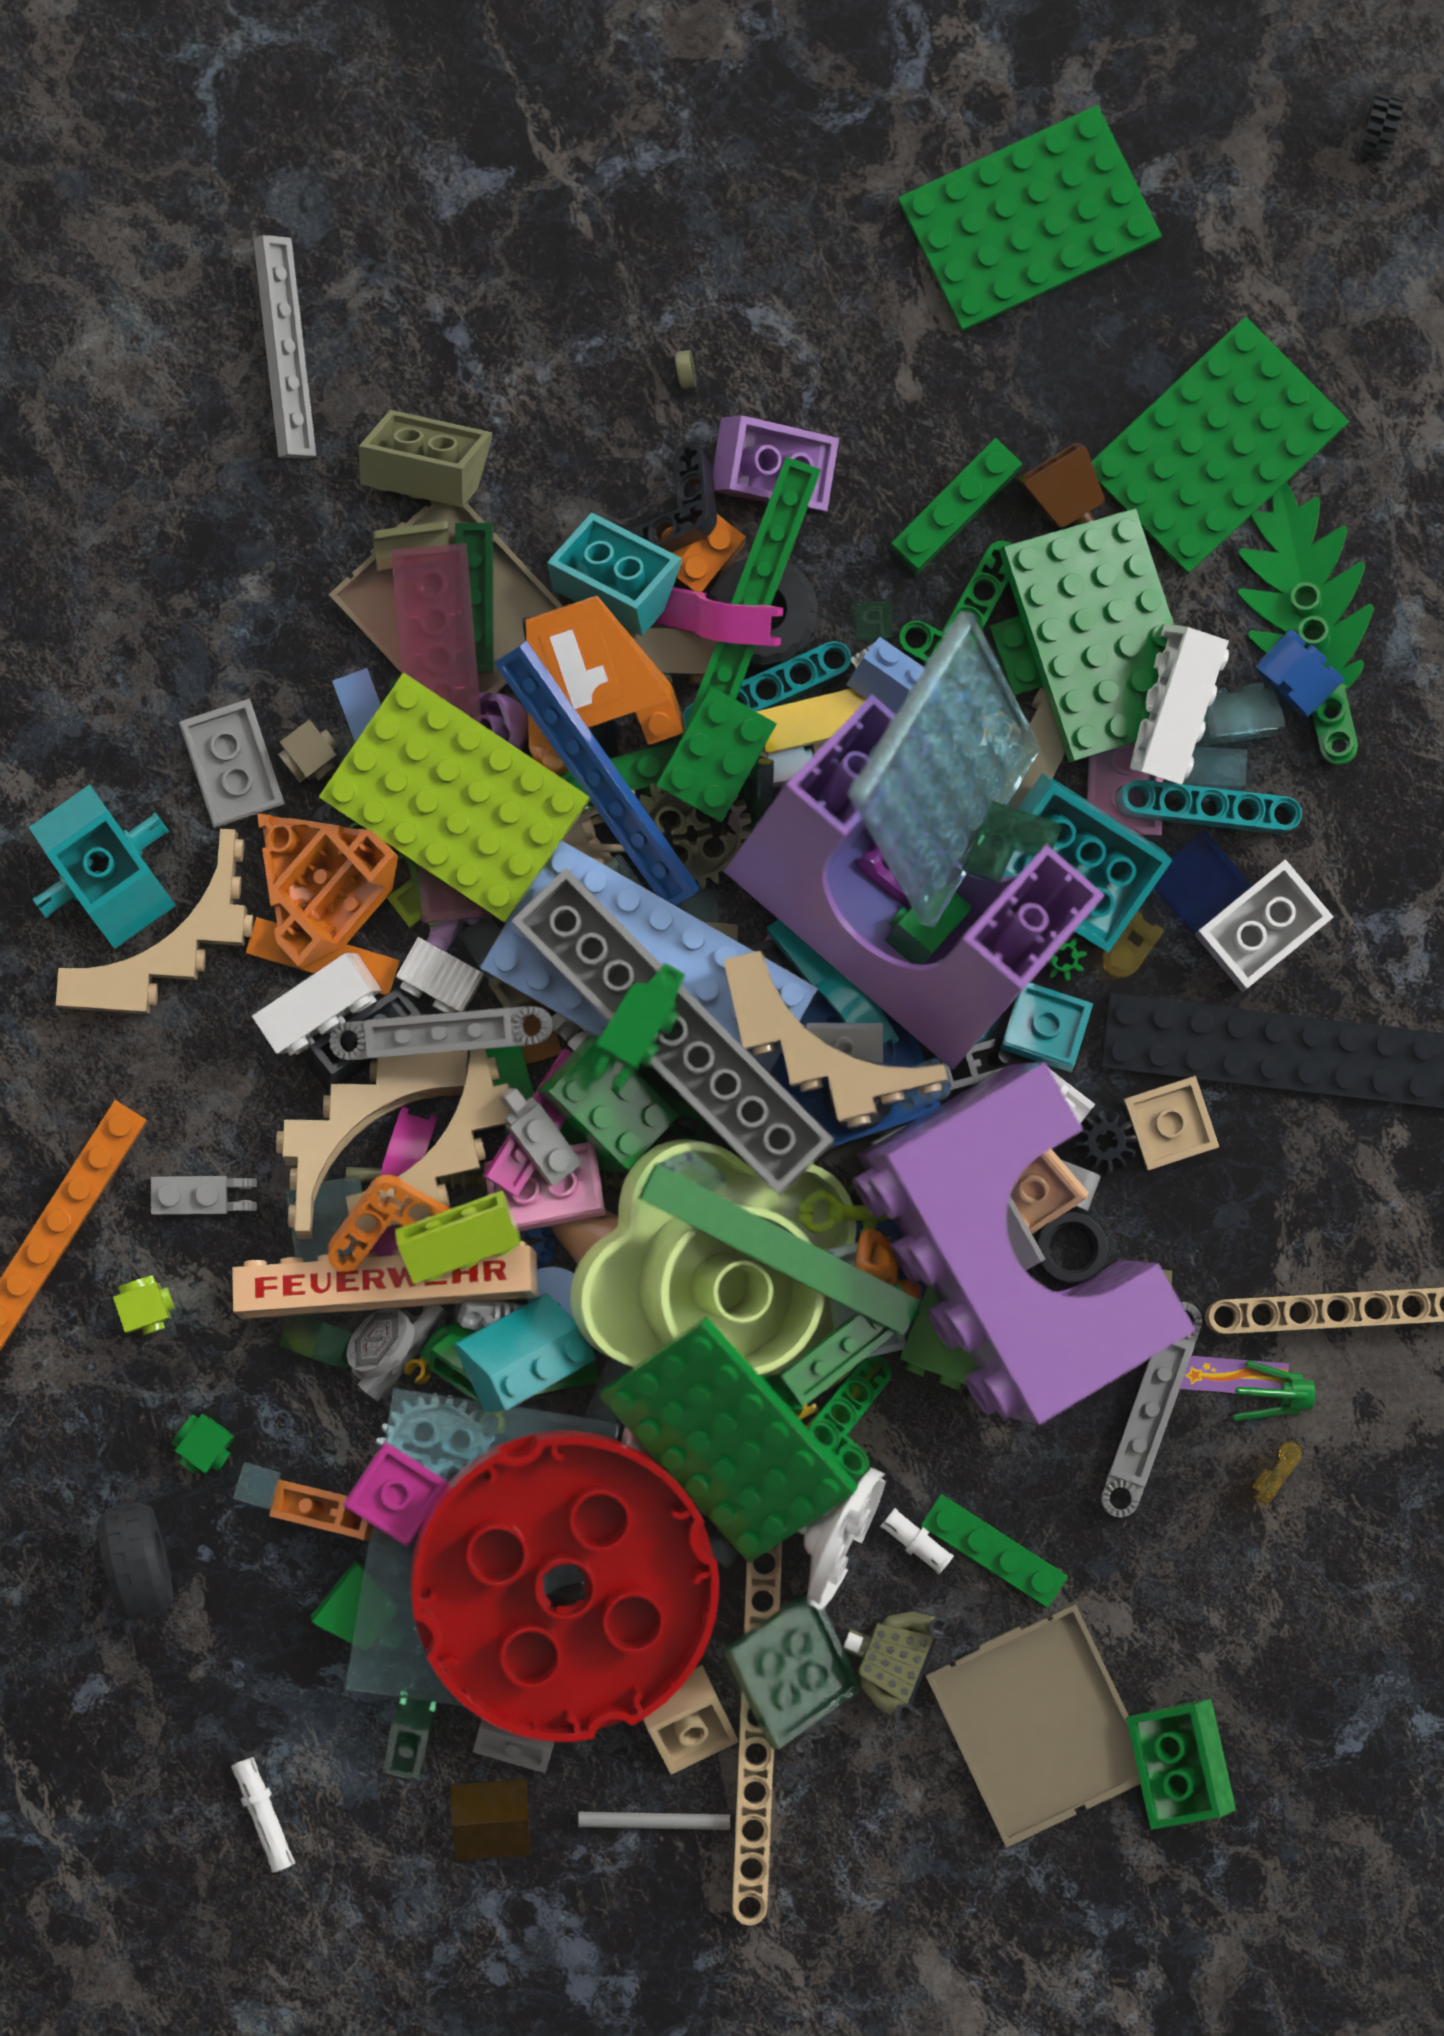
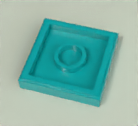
M1029 982L1016 997L1000 1049L1040 1063L1045 1062L1046 1065L1072 1073L1093 1003Z

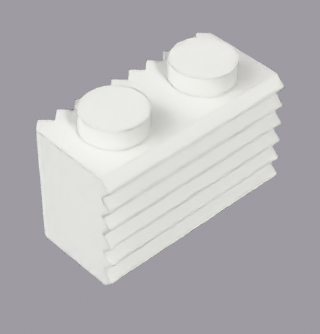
M418 937L396 977L403 981L400 986L402 990L417 998H420L422 993L435 999L432 1006L446 1014L454 1013L455 1011L465 1012L484 978V973Z

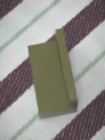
M447 521L373 531L372 538L377 572L451 562Z

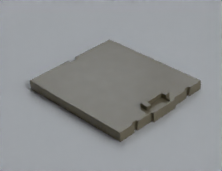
M431 500L430 503L432 505L429 508L424 506L406 524L401 522L396 528L447 521L451 562L377 572L373 548L370 551L371 556L352 572L354 577L351 579L347 577L329 594V597L401 674L403 672L462 711L471 697L479 693L498 694L508 685L495 664L494 673H456L455 523L485 522L468 503L463 507H451ZM494 532V662H496L499 658L525 642L522 624L524 617L538 616L564 606Z
M1075 1603L1053 1613V1618L1049 1620L1042 1618L1021 1629L1019 1626L979 1644V1649L956 1659L954 1665L946 1664L925 1674L1006 1848L1076 1815L1074 1809L1084 1804L1086 1809H1089L1141 1784L1126 1720L1128 1714Z

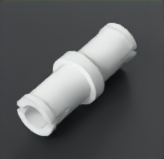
M896 1508L892 1510L880 1526L905 1545L907 1553L910 1555L912 1553L916 1554L938 1574L942 1572L954 1556L928 1536L929 1531L924 1527L920 1530L899 1513Z

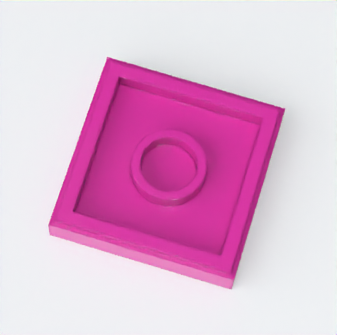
M384 1441L344 1501L343 1506L407 1547L423 1524L434 1501L449 1482L387 1441Z

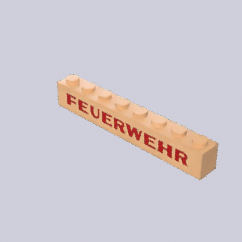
M521 1241V1245L515 1247L513 1251L506 1255H492L479 1260L476 1265L470 1268H456L443 1273L440 1278L434 1281H420L415 1284L412 1282L399 1249L393 1250L391 1252L392 1256L377 1257V1253L368 1252L357 1268L345 1272L336 1270L331 1266L328 1255L318 1256V1261L303 1262V1258L288 1257L281 1259V1264L267 1265V1262L263 1260H249L244 1262V1267H233V1312L242 1319L458 1304L463 1303L464 1300L499 1301L538 1298L537 1253L530 1246H526L525 1242Z

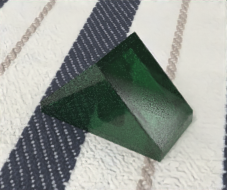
M291 1315L287 1318L278 1346L349 1371L350 1365L348 1364L346 1353L353 1332L305 1315Z

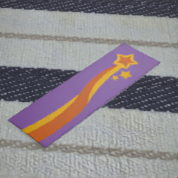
M1191 1356L1180 1389L1236 1393L1235 1388L1281 1389L1282 1382L1288 1381L1246 1367L1245 1363L1248 1360ZM1254 1361L1283 1371H1289L1288 1363Z

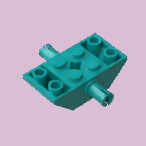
M89 784L29 827L45 854L60 873V881L37 897L32 898L46 918L71 899L79 900L110 944L116 949L176 907L141 857L143 854L141 850L169 832L156 812L131 831H123ZM98 857L104 861L109 859L106 865L107 870L103 873L99 870L94 873L92 871L96 867L94 860Z

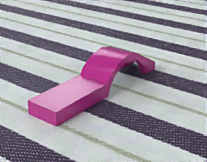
M673 587L664 612L653 623L694 631L698 636L714 641L779 646L781 638L770 636L771 616H782L783 608L770 605L722 603L707 599V593Z
M401 1108L380 1176L393 1175L398 1177L426 1155L438 1117L430 1115L429 1120L408 1114L409 1108ZM403 1225L386 1228L369 1252L377 1253V1257L392 1256L391 1252L399 1249L395 1229L401 1228Z

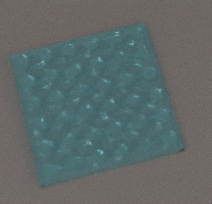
M961 611L953 624L947 628L942 642L934 655L928 659L926 668L917 683L909 690L907 699L898 714L890 721L887 732L879 745L873 749L868 763L860 776L854 780L848 794L921 924L931 927L936 925L1041 749L974 616Z

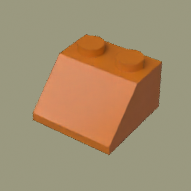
M717 514V524L710 535L672 552L682 560L675 583L682 589L707 593L744 547L746 536ZM673 527L666 529L662 533L660 541L666 540L671 535Z

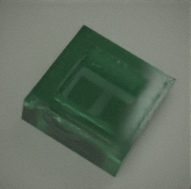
M891 600L853 603L856 641L877 640L879 637L882 639H893Z

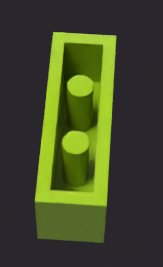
M503 1190L395 1229L397 1246L413 1284L420 1281H434L445 1272L456 1268H470L481 1259L492 1255H506L513 1251L515 1247L521 1245L519 1229Z

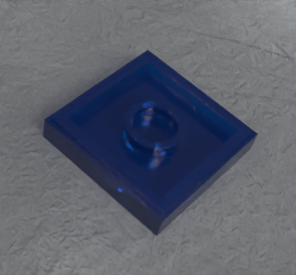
M1203 830L1171 857L1172 862L1154 886L1194 935L1252 887L1250 882L1206 830Z

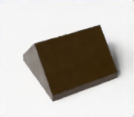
M526 1779L451 1784V1821L456 1861L532 1855Z

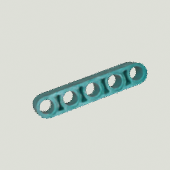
M832 641L744 680L737 699L754 711L781 706L846 675L851 663L850 650L841 642ZM829 652H838L843 656L845 663L839 669H830L825 665L823 658ZM803 667L809 671L811 678L806 684L799 685L790 679V672L794 668ZM767 682L774 685L777 690L776 696L770 700L759 698L756 694V688L761 683ZM693 704L687 707L683 713L684 728L686 726Z
M1141 779L1133 780L1121 787L1115 798L1119 812L1132 818L1270 834H1283L1296 827L1302 818V808L1299 803L1287 796ZM1130 789L1138 790L1142 794L1143 804L1140 808L1134 807L1129 803L1127 795ZM1170 793L1178 798L1180 807L1177 812L1166 808L1164 804L1166 794ZM1203 798H1209L1214 801L1216 805L1214 816H1208L1202 811L1201 801ZM1240 802H1245L1251 806L1253 811L1251 820L1247 821L1239 816L1237 808ZM1277 806L1285 808L1289 814V821L1286 825L1280 824L1274 817V811Z

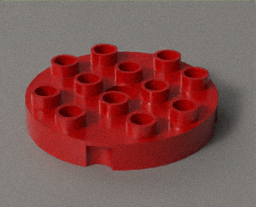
M548 1431L518 1437L492 1448L465 1466L446 1485L431 1506L418 1533L410 1571V1596L417 1632L429 1662L444 1685L464 1706L480 1718L513 1734L554 1742L594 1739L597 1729L611 1726L623 1720L631 1726L663 1706L683 1686L700 1661L712 1633L718 1605L719 1577L717 1560L712 1553L708 1534L700 1513L681 1485L660 1464L638 1449L614 1438L581 1431ZM571 1563L578 1565L577 1570L583 1575L585 1581L584 1591L586 1594L583 1599L580 1598L577 1602L568 1606L558 1605L557 1608L550 1606L551 1601L548 1600L543 1589V1575L561 1565L570 1566Z

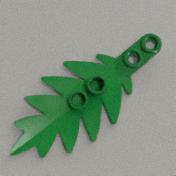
M1286 483L1272 496L1273 513L1256 511L1252 515L1258 530L1276 552L1244 548L1239 550L1240 557L1249 568L1280 593L1240 588L1238 595L1252 610L1279 630L1286 633L1289 629H1292L1305 641L1306 644L1303 646L1305 649L1310 645L1314 646L1327 659L1323 666L1326 668L1327 665H1330L1344 678V681L1312 713L1322 756L1331 764L1343 765L1353 760L1358 751V743L1346 690L1351 687L1361 674L1364 662L1358 660L1347 667L1345 666L1362 641L1374 607L1372 604H1368L1337 624L1360 584L1365 570V563L1359 562L1327 582L1342 552L1347 535V527L1341 526L1312 545L1318 525L1320 499L1314 497L1303 505L1298 506L1291 488ZM1253 630L1248 633L1252 642L1265 654L1284 635ZM1331 709L1338 712V715L1332 719L1324 715L1326 711ZM1338 743L1346 746V749L1340 753L1335 752L1332 748Z

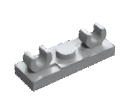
M440 1305L423 1306V1311L419 1316H413L406 1310L403 1312L414 1325L413 1343L406 1357L400 1363L395 1360L389 1366L391 1371L387 1374L375 1378L362 1377L352 1368L353 1374L361 1380L357 1385L377 1402L405 1372V1364L409 1360L417 1359L420 1356L419 1352L435 1330L448 1325L454 1319Z

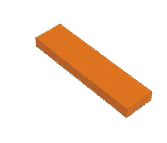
M256 917L246 954L315 974L345 953H358L382 990L378 994L386 996L391 993L400 960L346 944L344 947L301 968L276 943L274 928L277 927V923Z

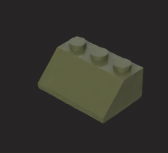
M389 410L359 445L360 484L375 487L380 491L406 494L415 499H428L451 507H463L478 489L492 441V432Z

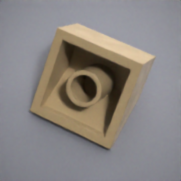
M703 1665L694 1669L683 1686L663 1706L643 1719L671 1775L739 1742Z

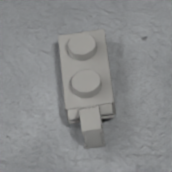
M511 1087L498 1096L510 1113L504 1118L508 1124L506 1125L507 1129L550 1186L554 1187L582 1164L579 1157L541 1105L532 1097L525 1100L516 1088L511 1089Z

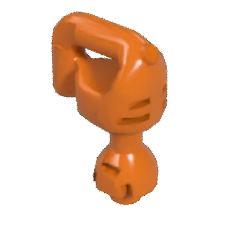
M867 1229L861 1233L855 1257V1267L891 1286L894 1283L900 1284L905 1293L921 1301V1286L919 1283L912 1284L908 1279L898 1278V1259L893 1256L890 1245L894 1242L875 1229Z

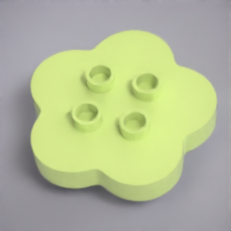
M685 1139L665 1142L646 1152L629 1171L620 1194L617 1227L596 1242L586 1252L576 1268L571 1284L570 1305L574 1321L580 1333L593 1348L613 1360L630 1365L633 1368L707 1316L759 1375H778L834 1331L830 1298L638 1199V1196L654 1164H659L822 1250L855 1243L856 1220H841L840 1223H836L830 1230L815 1234L807 1230L802 1221L798 1220V1212L801 1211L799 1210L800 1201H804L810 1194L816 1191L825 1190L835 1195L842 1205L853 1204L843 1185L828 1171L813 1164L783 1194L778 1196L749 1165L723 1147ZM820 1200L815 1202L814 1212H812L814 1213L813 1223L822 1224L828 1219L827 1210L830 1206L829 1202ZM850 1369L847 1373L841 1376L838 1380H836L824 1391L841 1382L852 1371V1369Z

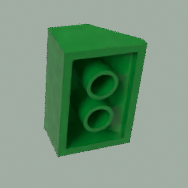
M1211 1698L1126 1717L1151 1829L1219 1818L1236 1810Z

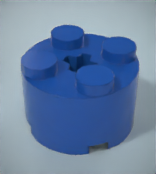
M1289 629L1259 660L1254 669L1273 690L1276 689L1284 697L1283 699L1304 717H1308L1344 681V678L1330 665H1327L1325 668L1323 664L1327 659L1312 645L1305 649L1303 647L1306 644L1305 641L1296 632Z

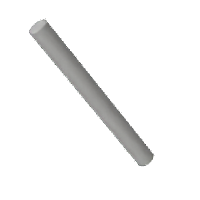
M579 1812L578 1827L730 1830V1815Z

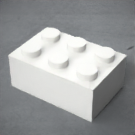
M1285 859L1202 927L1195 936L1243 992L1330 921L1333 916Z
M345 953L252 1017L276 1054L289 1053L290 1056L293 1054L298 1055L315 1043L312 1037L318 1033L321 1035L330 1033L334 1030L333 1028L346 1022L343 1017L348 1013L352 1012L354 1014L358 1012L359 1014L376 1003L377 1000L374 996L382 990L358 953Z

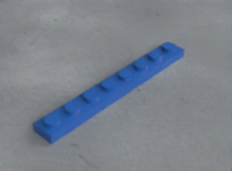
M525 641L494 662L584 793L590 797V801L655 894L674 906L694 895L700 889L529 643Z

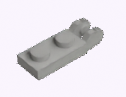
M227 1176L151 1177V1214H228V1211H257V1202H252L251 1200L228 1202V1188L252 1189L257 1187V1179H228Z

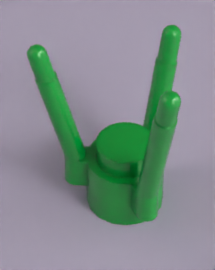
M1251 1360L1246 1361V1367L1287 1380L1288 1382H1282L1281 1389L1235 1388L1236 1394L1280 1398V1403L1286 1406L1236 1413L1232 1415L1234 1421L1284 1414L1300 1415L1301 1410H1312L1315 1400V1384L1313 1380H1303L1302 1373H1290Z

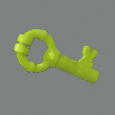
M825 1190L816 1191L810 1194L804 1201H800L799 1210L801 1211L798 1212V1220L802 1221L807 1230L815 1234L830 1230L836 1223H840L841 1220H860L864 1227L860 1232L861 1236V1233L865 1230L875 1229L878 1221H887L888 1219L885 1213L877 1218L873 1217L865 1206L842 1205L835 1195ZM818 1200L827 1201L830 1204L827 1210L828 1219L822 1224L812 1222L814 1214L812 1212H814L815 1202Z

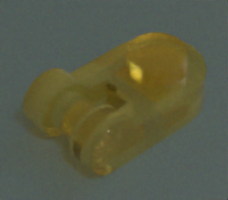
M1138 911L1109 953L1104 951L1103 966L1113 977L1126 978L1131 976L1139 968L1165 931L1157 924L1152 926L1142 919L1143 915ZM1132 931L1144 938L1139 947L1127 940Z
M1287 1442L1280 1446L1278 1450L1280 1461L1272 1472L1265 1468L1252 1486L1258 1491L1254 1498L1265 1506L1268 1505L1301 1459L1302 1451L1296 1443Z

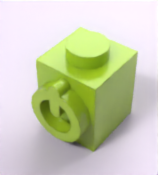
M153 1275L119 1286L120 1295L113 1297L125 1333L142 1329L143 1335L162 1330L165 1328L163 1321L172 1319L169 1310L175 1309L168 1287L162 1289L160 1283L155 1282Z

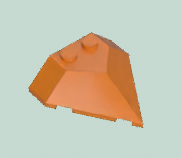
M257 813L259 827L263 828L266 846L262 848L270 905L275 908L277 927L274 928L276 943L298 967L302 968L344 947L393 890L398 856L372 830L354 829L333 824L293 818L287 819Z

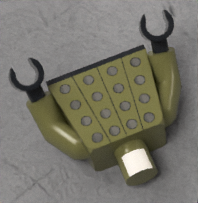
M912 1611L890 1615L882 1624L876 1623L871 1637L852 1629L847 1634L842 1650L862 1658L857 1673L861 1675V1687L877 1708L895 1718L896 1722L906 1729H914V1727L907 1724V1716L911 1712L922 1716V1712L911 1704L937 1639L951 1641L953 1638L945 1636L942 1631L945 1623L956 1624L952 1618H936Z

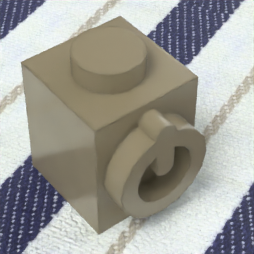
M310 719L280 741L284 750L278 755L299 783L305 778L310 782L315 777L318 781H321L336 769L334 763L339 759L334 751L339 748L338 744L326 729L320 733Z

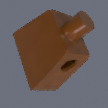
M1076 442L1016 479L1047 519L1059 528H1063L1070 523L1073 526L1094 521L1095 518L1091 510L1105 501L1089 453L1085 445Z

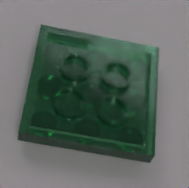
M808 1590L723 1650L770 1748L780 1749L863 1689L825 1610H820L807 1604Z

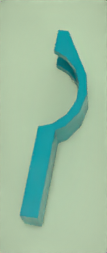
M779 919L767 927L766 932L800 976L806 982L818 988L817 993L828 1001L844 1023H883V1044L887 1041H890L892 1045L899 1042L900 1039L881 1007Z

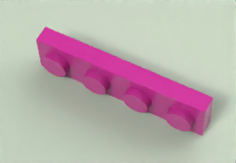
M562 1049L532 1097L541 1105L558 1130H560L566 1119L538 1090L572 1054L567 1049ZM509 1133L483 1177L510 1195L517 1197L536 1167L512 1134Z

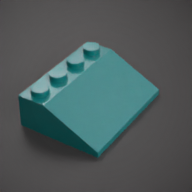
M1042 772L1021 803L987 876L1010 877L1021 873L1047 845L1104 894L1103 898L1074 931L1109 953L1166 871L1172 859L1162 848Z

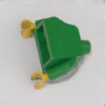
M459 1322L437 1328L419 1352L421 1355L419 1360H409L405 1364V1374L411 1375L414 1369L420 1366L421 1373L416 1377L415 1383H426L432 1371L481 1404L453 1345L473 1334L476 1330L462 1327ZM503 1411L484 1413L480 1420L481 1426L485 1428L488 1418L496 1415L499 1419V1424L494 1433L501 1432L505 1427Z

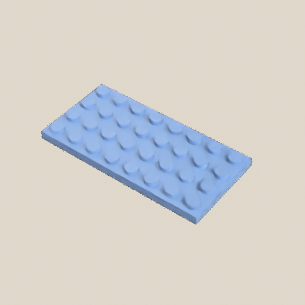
M563 841L505 924L480 967L490 975L596 1036L602 1035L609 1023L536 950L511 922L551 881L567 868L662 966L665 963L669 964L685 975L682 986L743 1047L723 959L753 953L754 951ZM765 958L774 986L786 1007L800 1022L818 988ZM782 1044L775 1045L776 1051L760 1056H754L753 1051H748V1053L770 1073L783 1049Z

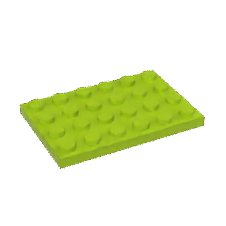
M404 672L319 796V798L365 829L372 830L387 844L504 923L508 922L590 801L588 795Z

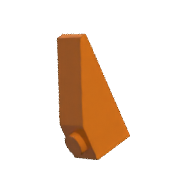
M283 1480L278 1481L269 1515L271 1517L382 1545L387 1544L389 1536L345 1508L343 1503L348 1496Z

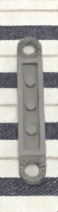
M529 1006L344 1022L333 1028L329 1043L333 1053L344 1060L536 1045L544 1042L552 1032V1019L544 1009ZM531 1014L538 1016L541 1019L540 1022H542L540 1033L533 1037L528 1036L523 1029L525 1018ZM348 1030L354 1031L357 1034V1038H359L357 1048L351 1052L345 1051L340 1043L341 1036Z
M1180 1302L1183 1309L1191 1313L1195 1331L1150 1357L1101 1493L1102 1506L1112 1516L1126 1517L1135 1512L1146 1486L1202 1325L1201 1313L1191 1303ZM1118 1487L1127 1489L1131 1496L1130 1504L1121 1510L1114 1508L1109 1500L1111 1492Z

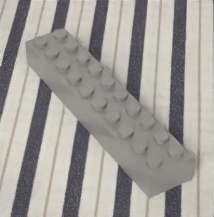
M567 868L511 920L513 926L608 1023L631 986L641 982L648 984L662 967L657 959ZM681 985L675 999L677 1007L674 1011L679 1014V1017L668 1034L662 1031L654 1045L658 1046L659 1049L649 1065L780 1196L834 1144V1139Z

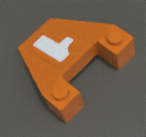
M598 596L526 619V641L587 728L636 712L648 745L684 733V716L671 683ZM528 713L529 749L533 759L556 775L569 772L566 765Z

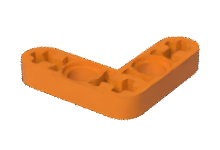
M381 1175L370 1184L328 1244V1260L336 1270L342 1272L354 1270L360 1265L392 1220L403 1226L420 1221L412 1219L408 1214L413 1206H426L430 1211L426 1218L451 1208L396 1176ZM390 1188L394 1190V1197L396 1199L391 1196H387L384 1200L381 1199L380 1190L387 1192ZM398 1200L403 1203V1204H402V1207H401V1210H398V1209H399V1202H398ZM364 1215L372 1216L376 1219L377 1224L369 1231L360 1230L355 1225L359 1217ZM352 1235L355 1238L351 1246L352 1256L345 1254L342 1258L339 1257L338 1248L345 1250L351 1243Z

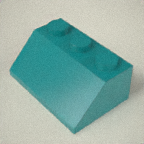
M592 512L547 562L552 588L555 592L575 602L598 596L623 627L640 636H643L664 612L682 564L679 556Z
M548 1294L539 1296L453 1344L485 1413L505 1411L596 1360L589 1343L580 1333L574 1319Z

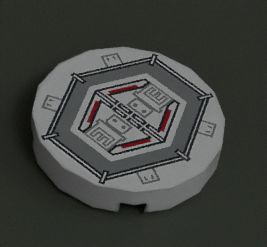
M398 1308L381 1309L374 1312L353 1333L346 1353L348 1364L362 1377L375 1378L387 1374L391 1371L389 1366L395 1360L400 1363L410 1350L415 1333L414 1325Z

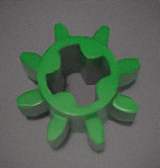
M1076 938L1069 944L1063 943L1056 951L1059 954L1064 950L1070 953L1068 960L1072 962V965L1065 964L1062 968L1057 966L1058 958L1055 955L1044 965H1049L1052 970L1049 974V979L1054 978L1056 974H1063L1065 982H1069L1072 969L1078 973L1083 972V967L1077 964L1078 959L1085 957L1087 953L1084 951L1077 952L1074 947L1077 943Z

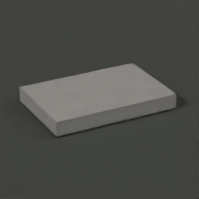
M250 698L179 722L214 829L255 816L257 813L261 814L285 806Z

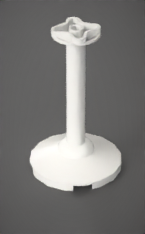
M625 1427L621 1442L638 1449L655 1460L628 1428ZM871 1468L857 1482L858 1488L852 1496L797 1531L805 1535L804 1547L812 1555L808 1605L823 1610L848 1572L845 1569L848 1557L845 1555L853 1540L862 1544L885 1487L886 1481L881 1479L885 1475L884 1473Z

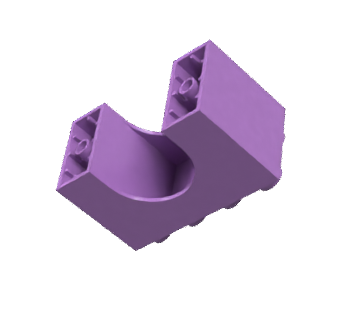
M871 695L786 784L724 872L953 1070L1097 905L1104 894L1047 845L1021 873L1010 877H991L974 872L942 852L930 840L917 822L907 793V781L910 771L930 744L874 695ZM880 836L890 837L896 843L897 850L920 869L925 879L924 885L927 888H930L940 878L973 907L923 965L911 964L884 941L893 930L889 925L893 917L902 907L909 912L914 905L909 901L902 902L891 897L868 877L858 865V860L865 852L873 850V843ZM882 861L883 866L890 870L891 867Z
M1045 1062L1009 1064L858 1153L857 1157L865 1172L853 1178L855 1189L872 1216L877 1218L885 1213L890 1219L894 1220L903 1238L890 1245L891 1252L898 1259V1266L912 1284L922 1279L928 1286H931L940 1303L929 1309L927 1314L939 1338L950 1350L960 1345L966 1353H970L976 1363L977 1369L966 1375L964 1379L980 1409L987 1416L997 1411L1004 1420L1010 1417L1036 1424L1043 1423L1195 1331L1194 1326L1158 1263L1118 1260L1098 1272L1095 1276L1074 1287L1052 1292L1034 1281L1017 1261L1009 1243L1006 1227L1008 1201L1017 1179L1024 1169L1038 1156L1083 1130Z

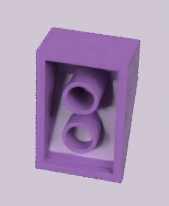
M742 415L721 418L713 466L714 492L769 503L785 457H789L821 469V474L808 509L825 512L828 510L839 438Z

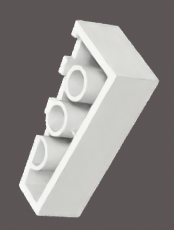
M1164 624L1161 636L1168 638L1166 648L1163 653L1159 652L1156 655L1154 668L1158 669V682L1151 689H1148L1145 703L1150 715L1149 719L1145 718L1140 723L1130 769L1182 785L1184 778L1190 775L1193 768L1194 758L1191 756L1196 742L1198 743L1201 740L1205 731V721L1203 719L1207 707H1210L1215 700L1217 694L1215 682L1219 671L1223 670L1227 663L1229 651L1226 648L1229 641L1190 627Z

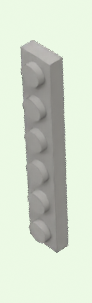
M262 235L253 240L278 457L308 459L316 456L292 241L291 238Z

